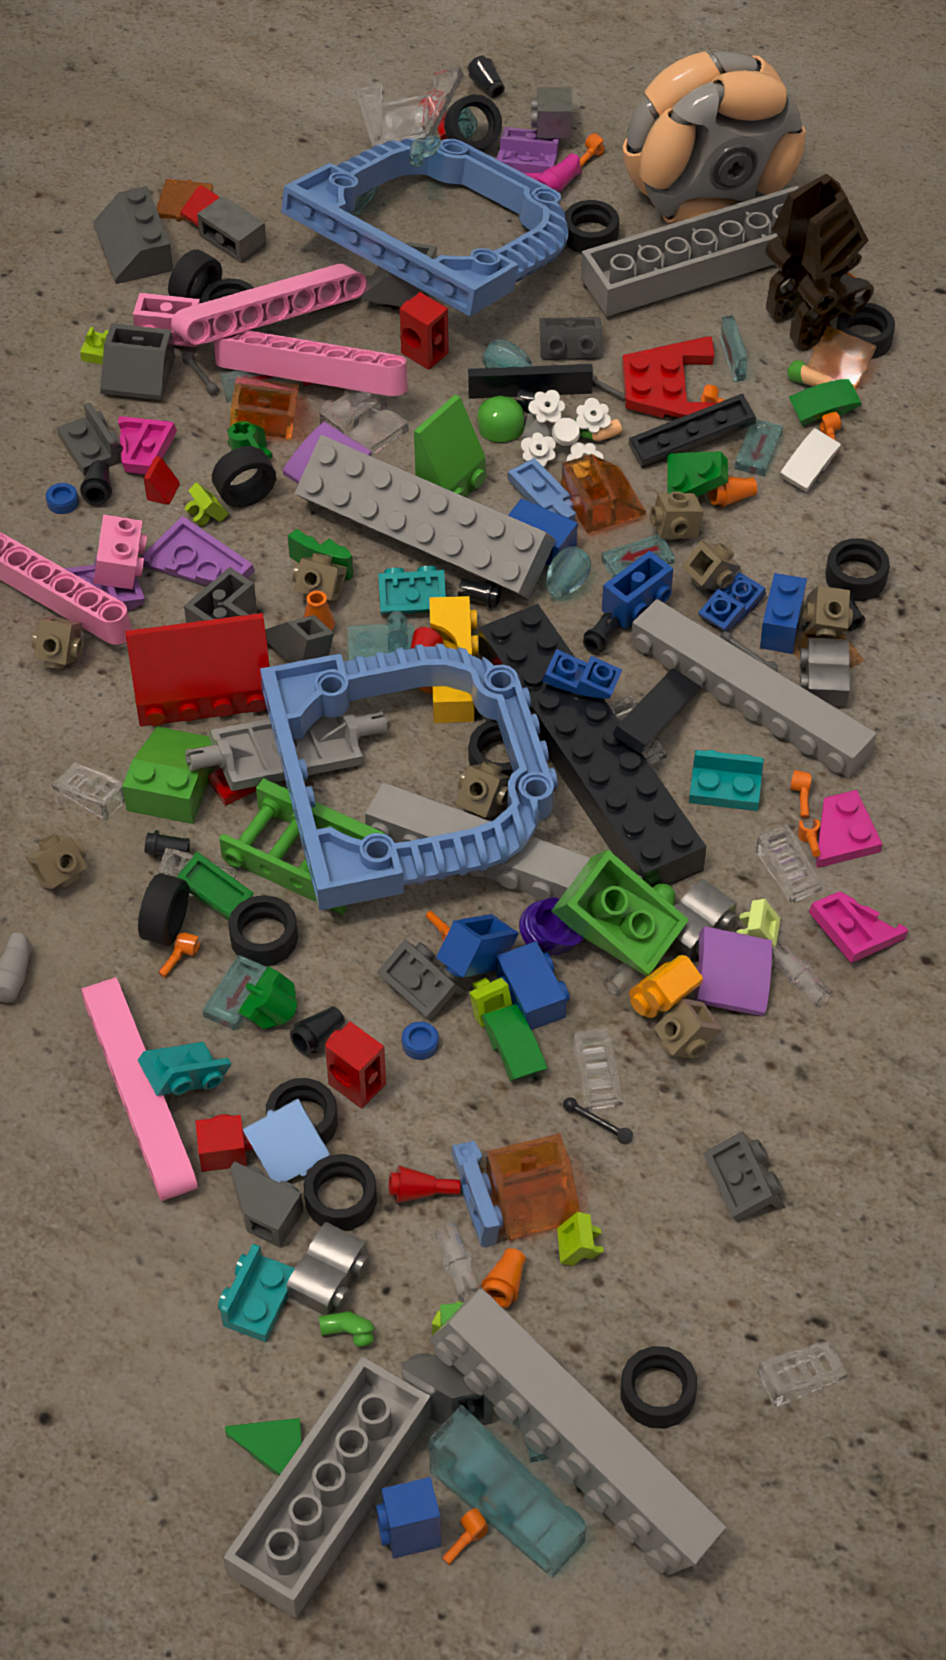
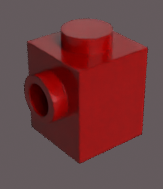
M220 1114L211 1119L195 1120L202 1172L230 1169L234 1161L247 1166L246 1152L253 1151V1147L243 1131L241 1115Z

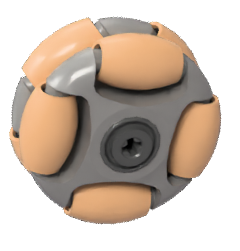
M702 51L677 60L653 79L644 91L647 99L641 100L634 111L628 127L627 138L623 144V159L633 184L651 200L656 209L662 214L664 220L669 224H673L783 190L793 178L801 162L805 147L806 130L802 125L797 105L786 91L777 71L760 56H748L733 51L712 52L711 56L706 51Z

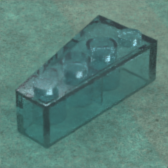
M463 1405L428 1439L430 1473L469 1507L479 1509L485 1520L551 1578L561 1570L585 1543L586 1526L580 1514L569 1506L565 1507L552 1494L550 1489L539 1481Z

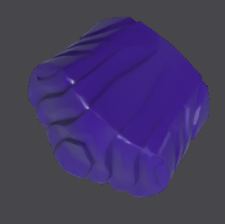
M556 897L543 899L529 905L521 914L519 921L520 934L526 945L537 941L543 953L547 952L550 956L568 952L583 939L582 936L578 935L551 911L560 900Z

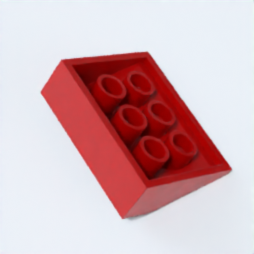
M263 613L125 631L140 727L267 710L260 675L261 668L270 667Z

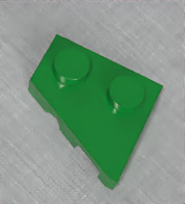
M721 451L671 453L667 455V493L676 491L694 493L698 497L728 483V458Z

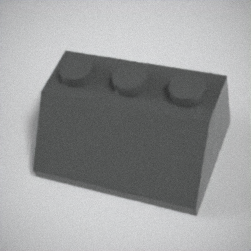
M148 187L119 192L93 221L115 284L171 272L173 270L170 242Z

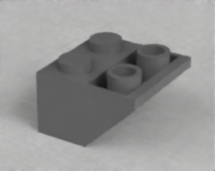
M413 242L406 243L408 246L432 259L437 257V246ZM378 266L362 294V300L379 305L388 304L401 307L404 302L412 299L419 292L426 296L428 293Z
M111 323L104 343L101 394L162 400L175 359L172 330Z
M429 1353L417 1354L409 1360L401 1362L402 1380L431 1396L430 1419L452 1432L492 1424V1402L484 1394L478 1395L473 1392L464 1382V1375L454 1365L449 1366L441 1361L437 1355Z

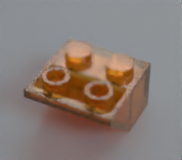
M237 376L231 404L230 426L240 421H246L263 427L265 436L292 439L299 385Z
M593 454L562 463L561 486L570 494V500L574 505L573 510L576 512V516L586 533L646 515L644 506L619 466Z
M561 1133L486 1151V1173L490 1180L495 1203L499 1206L502 1213L503 1228L507 1239L559 1227L576 1212H580L572 1166Z

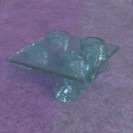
M394 611L388 617L387 624L347 626L348 661L355 660V656L360 655L365 658L375 656L376 652L382 651L383 654L395 652L397 648H403V650L410 649L414 623L407 624V618L403 613Z

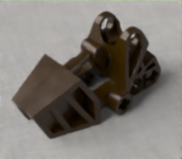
M824 174L788 194L772 227V230L778 236L773 238L766 247L767 256L779 269L770 280L766 310L777 322L785 321L795 314L794 320L791 323L790 339L803 351L814 347L833 333L834 330L830 321L842 312L854 317L867 304L874 292V287L868 280L854 278L847 274L861 262L862 256L858 252L869 240L840 183L828 174ZM789 280V282H788L786 285H784L783 287H781V285H782L785 281ZM865 290L860 297L855 298L857 293Z

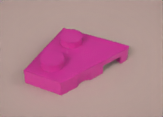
M119 416L118 424L121 431V436L119 437L122 448L121 459L125 472L146 474L156 456L163 459L177 432L174 422Z
M857 790L824 798L818 843L821 854L816 858L817 868L881 852L882 842Z
M841 891L813 902L809 909L810 915L850 963L905 940L908 929L901 924L894 928L879 920V912L868 906L860 905L855 899Z

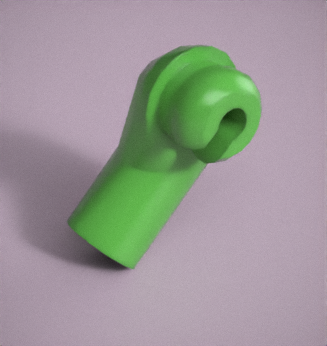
M349 1311L319 1316L322 1336L348 1332L353 1334V1342L357 1347L371 1345L374 1342V1335L372 1333L375 1329L374 1325L370 1320Z

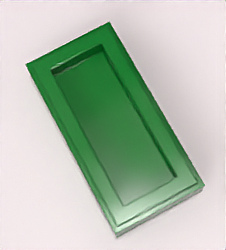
M197 851L177 876V878L186 880L189 886V893L228 921L231 912L237 905L254 895V892Z

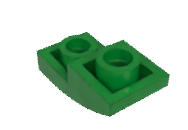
M850 378L822 383L789 396L803 427L822 418L825 414L837 412L841 416L862 405Z
M295 529L288 535L289 557L297 563H300L301 558L312 557L313 553H319L332 557L331 563L347 567L345 580H350L353 577V557L346 547L339 546L330 538L319 545L312 536H307L298 529Z
M516 1004L481 1016L493 1051L499 1050L510 1082L543 1072L547 1069L533 1032Z

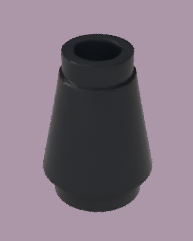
M482 55L474 58L469 63V78L492 98H496L504 92L505 86L502 84L500 76L490 58Z
M97 460L90 465L80 486L81 495L88 504L94 506L102 505L112 495L109 466L104 461Z
M331 1006L296 1022L294 1029L290 1031V1039L300 1053L304 1055L318 1053L326 1044L329 1036L345 1023L344 1016L338 1008Z

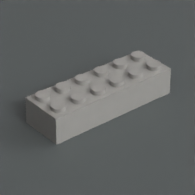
M362 1356L224 1555L223 1560L227 1576L297 1618L380 1494L381 1488H384L430 1419L431 1396Z

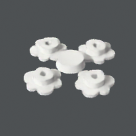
M557 391L537 392L534 397L535 400L529 403L528 410L532 415L536 416V420L539 423L548 421L554 424L552 428L553 438L549 436L543 437L541 433H534L532 438H524L521 442V449L524 451L523 460L527 462L535 458L545 467L547 461L555 459V452L553 450L556 441L563 446L572 445L570 449L571 454L567 456L566 461L572 466V472L576 476H583L586 473L590 475L595 474L597 466L603 462V454L595 451L596 447L593 443L584 445L577 442L580 437V429H588L591 433H597L600 428L605 429L610 425L611 418L608 415V406L600 404L595 398H589L585 401L584 405L577 407L576 413L578 417L575 421L571 418H561V412L564 411L565 404L563 401H559L560 395Z

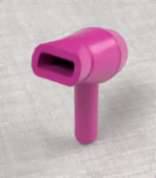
M571 153L562 162L544 170L542 173L524 174L560 193L573 178L582 173L580 158Z

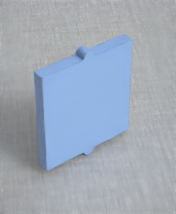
M299 1098L276 1111L268 1110L267 1116L243 1128L245 1135L269 1177L277 1182L288 1181L299 1174L305 1176L307 1170L317 1161L330 1155Z

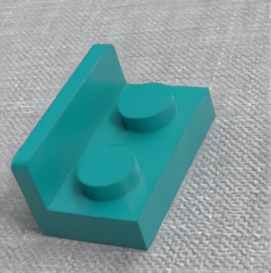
M422 566L417 568V571L404 572L403 568H388L384 570V573H378L380 615L430 612V597H446L444 570H437L435 566Z
M695 750L689 803L758 811L764 758L749 754L722 753L715 750Z
M204 1042L143 1051L137 1060L157 1096L172 1093L174 1095H181L187 1091L201 1088L205 1090L213 1089L222 1083L224 1075L232 1065L229 1058L214 1060Z
M252 1244L248 1254H242L237 1262L234 1272L236 1278L231 1288L226 1287L219 1298L218 1310L221 1312L223 1326L266 1343L288 1299L286 1285L295 1268L262 1256L261 1246Z

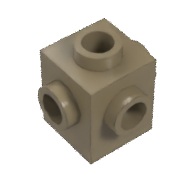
M677 491L658 493L655 506H652L650 510V522L661 539L697 538L704 511L694 493Z
M704 541L698 543L681 566L692 577V582L704 591L708 589L716 591L720 589L723 591L732 584L735 574L741 568L733 559L735 554L722 543L714 545Z
M313 553L312 557L301 558L300 563L296 564L293 571L294 591L304 593L303 599L306 600L307 595L312 591L324 592L327 600L330 601L340 599L347 567L331 563L332 557L319 553Z
M817 586L808 594L807 602H805L802 609V621L806 622L805 633L816 635V638L836 639L851 626L853 611L849 608L850 590Z
M52 616L39 619L38 629L35 630L32 637V648L35 649L34 659L44 660V666L56 669H64V665L75 663L83 650V639L80 638L82 623Z
M483 761L482 764L469 766L460 776L458 782L460 792L455 805L484 818L497 816L500 806L503 807L508 800V781L510 776L501 773L502 767L487 761Z
M57 833L42 839L38 843L40 848L25 856L41 887L53 889L58 885L65 887L74 883L80 878L79 873L88 868L83 859L86 857V853L81 843L69 836H58Z
M681 999L675 1006L665 1011L663 1019L654 1027L661 1038L660 1044L669 1055L691 1059L702 1055L708 1049V1044L722 1031V1028L704 1002Z

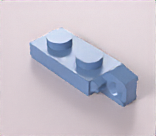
M535 458L508 471V480L529 502L538 504L549 511L575 521L576 512L573 510L574 505L570 500V494Z
M475 1141L455 1144L452 1146L451 1154L460 1177V1188L479 1243L483 1247L496 1245L499 1229L503 1228V1218L499 1206H493L489 1177L487 1173L482 1174L479 1168L482 1154Z

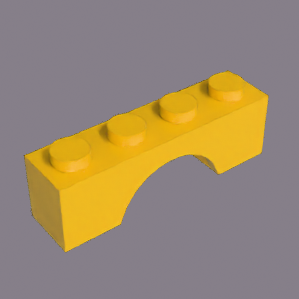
M469 596L430 597V628L440 634L444 646L456 650L457 647L465 648L468 654L478 655V635L471 636V630H477V611L470 610ZM432 686L434 723L474 722V708L476 707L471 694L447 686Z

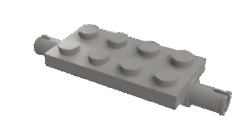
M382 711L354 717L353 714H343L338 717L322 716L308 729L303 738L293 739L298 760L305 759L308 776L361 765L363 755L358 746L359 738L386 733L387 720ZM270 719L210 730V746L185 750L186 764L190 765L188 766L190 771L218 765L222 768L231 791L258 786L263 778L273 783L285 780Z

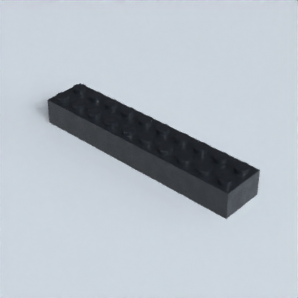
M539 604L479 627L480 656L489 660L493 666H510L518 674L522 688H528L531 699L529 710L531 714L537 715L539 721V741L545 740L549 759L611 852L637 875L642 876V879L652 888L657 884L672 885L704 871L707 846L644 755L612 735L620 721L605 699L572 693L542 682L556 649L573 657L575 656Z

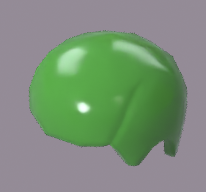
M496 396L485 400L479 406L477 421L480 435L483 438L493 442H507L516 439L523 433V409L513 398Z

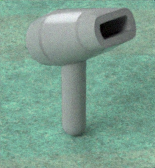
M12 933L6 949L0 958V1002H14L24 985L28 961L33 950V946L25 934Z

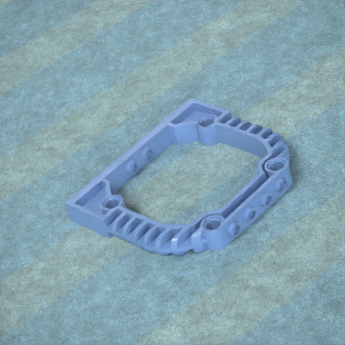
M403 139L401 142L391 140L384 144H377L371 149L361 152L360 155H355L348 161L341 162L337 166L328 163L285 185L283 191L281 213L468 316L474 315L514 291L515 282L521 281L526 276L533 274L536 269H541L547 263L554 261L564 251L568 240V224L565 220V213L560 206L561 195L559 192L456 139H445L442 141L427 139L424 143L416 139ZM423 174L443 183L463 184L519 214V220L522 225L530 229V231L494 251L486 248H477L471 252L470 256L440 255L432 259L350 213L355 209L356 197L388 180L403 175Z
M436 643L433 647H424L422 644L415 645L413 649L403 650V648H397L392 653L383 654L382 651L376 652L375 656L365 658L362 655L355 656V660L344 662L340 653L260 669L262 692L319 910L403 894L404 885L416 883L418 885L425 883L427 880H443L447 876L456 874L462 876L467 875V872L476 870L482 872L497 864L502 865L525 848L532 835L535 834L539 821L546 819L553 810L554 789L558 788L557 775L554 768H548L546 762L549 761L548 748L545 740L539 741V721L536 714L530 713L531 699L528 688H522L518 674L510 666H493L483 656L482 660L468 654L465 648L457 647L456 650L446 648L444 644ZM447 686L471 694L478 712L486 718L497 721L513 773L508 781V808L495 820L472 829L394 843L392 838L382 833H373L359 840L345 835L332 827L316 829L311 810L312 807H316L312 786L305 787L304 780L308 779L305 759L298 760L293 739L303 738L308 729L322 716H341L347 712L350 706L349 702L362 698L419 687Z

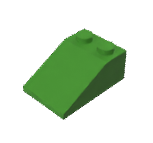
M455 394L414 430L415 476L466 497L475 488L481 487L487 475L486 457L461 397Z
M156 727L133 758L122 785L126 811L193 824L208 785V775L212 773L214 766L190 771L188 768L190 765H187L185 760V750L210 746L209 736Z
M609 850L596 854L589 859L551 910L578 935L645 976L650 975L689 920Z

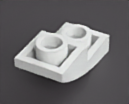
M814 428L780 472V477L807 493L821 471H825L840 449L841 444Z

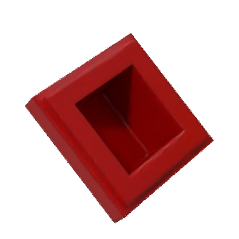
M200 185L181 209L180 215L199 227L197 213L220 197Z
M158 456L153 459L144 476L146 498L148 501L169 505L180 486L178 478L163 459Z

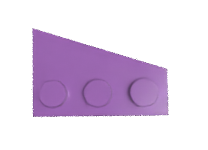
M183 516L141 556L144 558V568L206 586L229 567L247 579L255 572L252 563Z

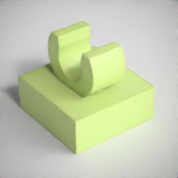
M766 899L753 900L750 912H744L739 917L743 924L748 927L737 930V933L772 940V949H774L777 944L781 919Z

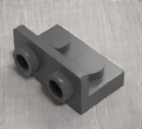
M600 317L539 318L540 356L542 359L600 358L602 356V325Z
M90 402L84 404L86 417L57 427L60 440L84 477L94 461H104L109 467L119 463L117 450L120 449L118 437L114 431H108L102 412H96Z
M404 939L377 973L426 1018L432 1020L454 993L462 996L466 990L458 984L461 978L451 974L446 969L447 965L444 964L440 968L432 961L436 955L421 942L414 946Z
M741 1131L703 1153L729 1212L737 1222L769 1204H772L777 1209L784 1206L779 1193L784 1191L783 1186L777 1175L773 1171H768L764 1161L768 1160L769 1157L758 1139L753 1141Z

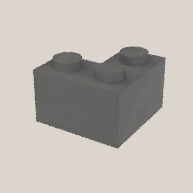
M229 567L184 605L186 623L252 614L257 609L255 586L252 581Z

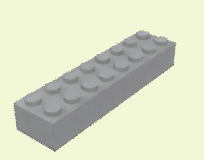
M793 186L582 251L581 279L605 316L608 317L774 265L766 254L767 245L773 238L778 236L772 230V227L788 194L799 187Z
M320 435L294 493L312 504L490 583L493 582L497 586L526 599L530 598L556 542L555 538L540 529L323 435Z
M482 1288L465 1301L429 1339L435 1346L433 1350L438 1358L449 1366L454 1365L464 1375V1382L473 1392L478 1395L484 1394L495 1405L493 1409L499 1418L507 1424H514L524 1433L525 1436L523 1438L526 1444L538 1454L544 1453L555 1464V1472L564 1481L576 1484L585 1493L584 1499L587 1504L598 1513H605L615 1523L614 1528L624 1540L629 1543L635 1542L646 1553V1561L656 1571L671 1575L695 1565L726 1528L700 1500Z

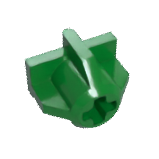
M240 421L227 429L229 437L227 442L231 450L243 446H254L262 449L268 459L273 458L272 452L265 447L267 442L263 427L250 422Z
M268 966L255 986L251 983L246 984L245 988L250 994L237 1011L242 1016L248 1018L262 1029L283 1025L294 1017L297 1011L294 982Z

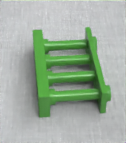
M263 778L256 787L258 809L260 811L238 840L225 834L220 836L221 857L232 867H241L317 903L306 858L299 868L282 861L284 855L299 836L288 789ZM315 802L316 807L311 808L316 829L332 827L345 835L359 840L373 833L385 834ZM272 817H278L289 822V826L268 854L251 846ZM344 905L325 910H334L344 914L347 907Z

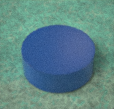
M58 483L51 486L46 492L47 506L53 513H70L79 504L77 490L71 484Z
M414 1022L404 1029L402 1033V1048L407 1056L416 1060H424L436 1053L439 1046V1036L434 1026L427 1022Z

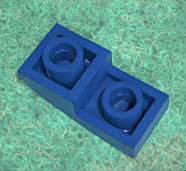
M738 572L732 584L723 591L718 589L701 608L698 615L722 631H728L766 595V588Z
M556 649L542 682L572 693L610 699L622 669L593 656L590 657L587 663Z

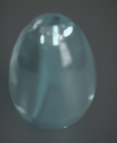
M503 339L491 341L482 359L485 368L533 366L529 356L520 347Z
M575 546L566 547L553 558L547 572L546 588L548 592L554 597H564L576 591L587 580L591 571L589 555L584 550Z

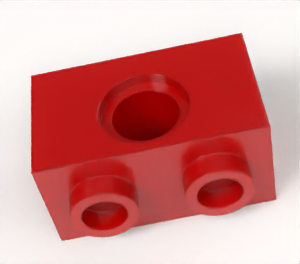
M419 292L412 299L404 302L400 308L401 354L430 370L449 354L448 308Z
M351 1021L341 1031L336 1030L329 1036L325 1044L328 1084L359 1108L363 1109L386 1085L384 1046Z

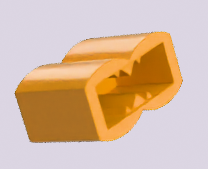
M679 955L671 962L662 964L630 989L631 1005L640 1015L653 1018L661 1011H668L681 999L698 988L703 983V977L689 957Z

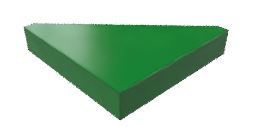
M300 1418L225 1426V1433L228 1439H232L250 1453L251 1457L278 1476H280L302 1444Z

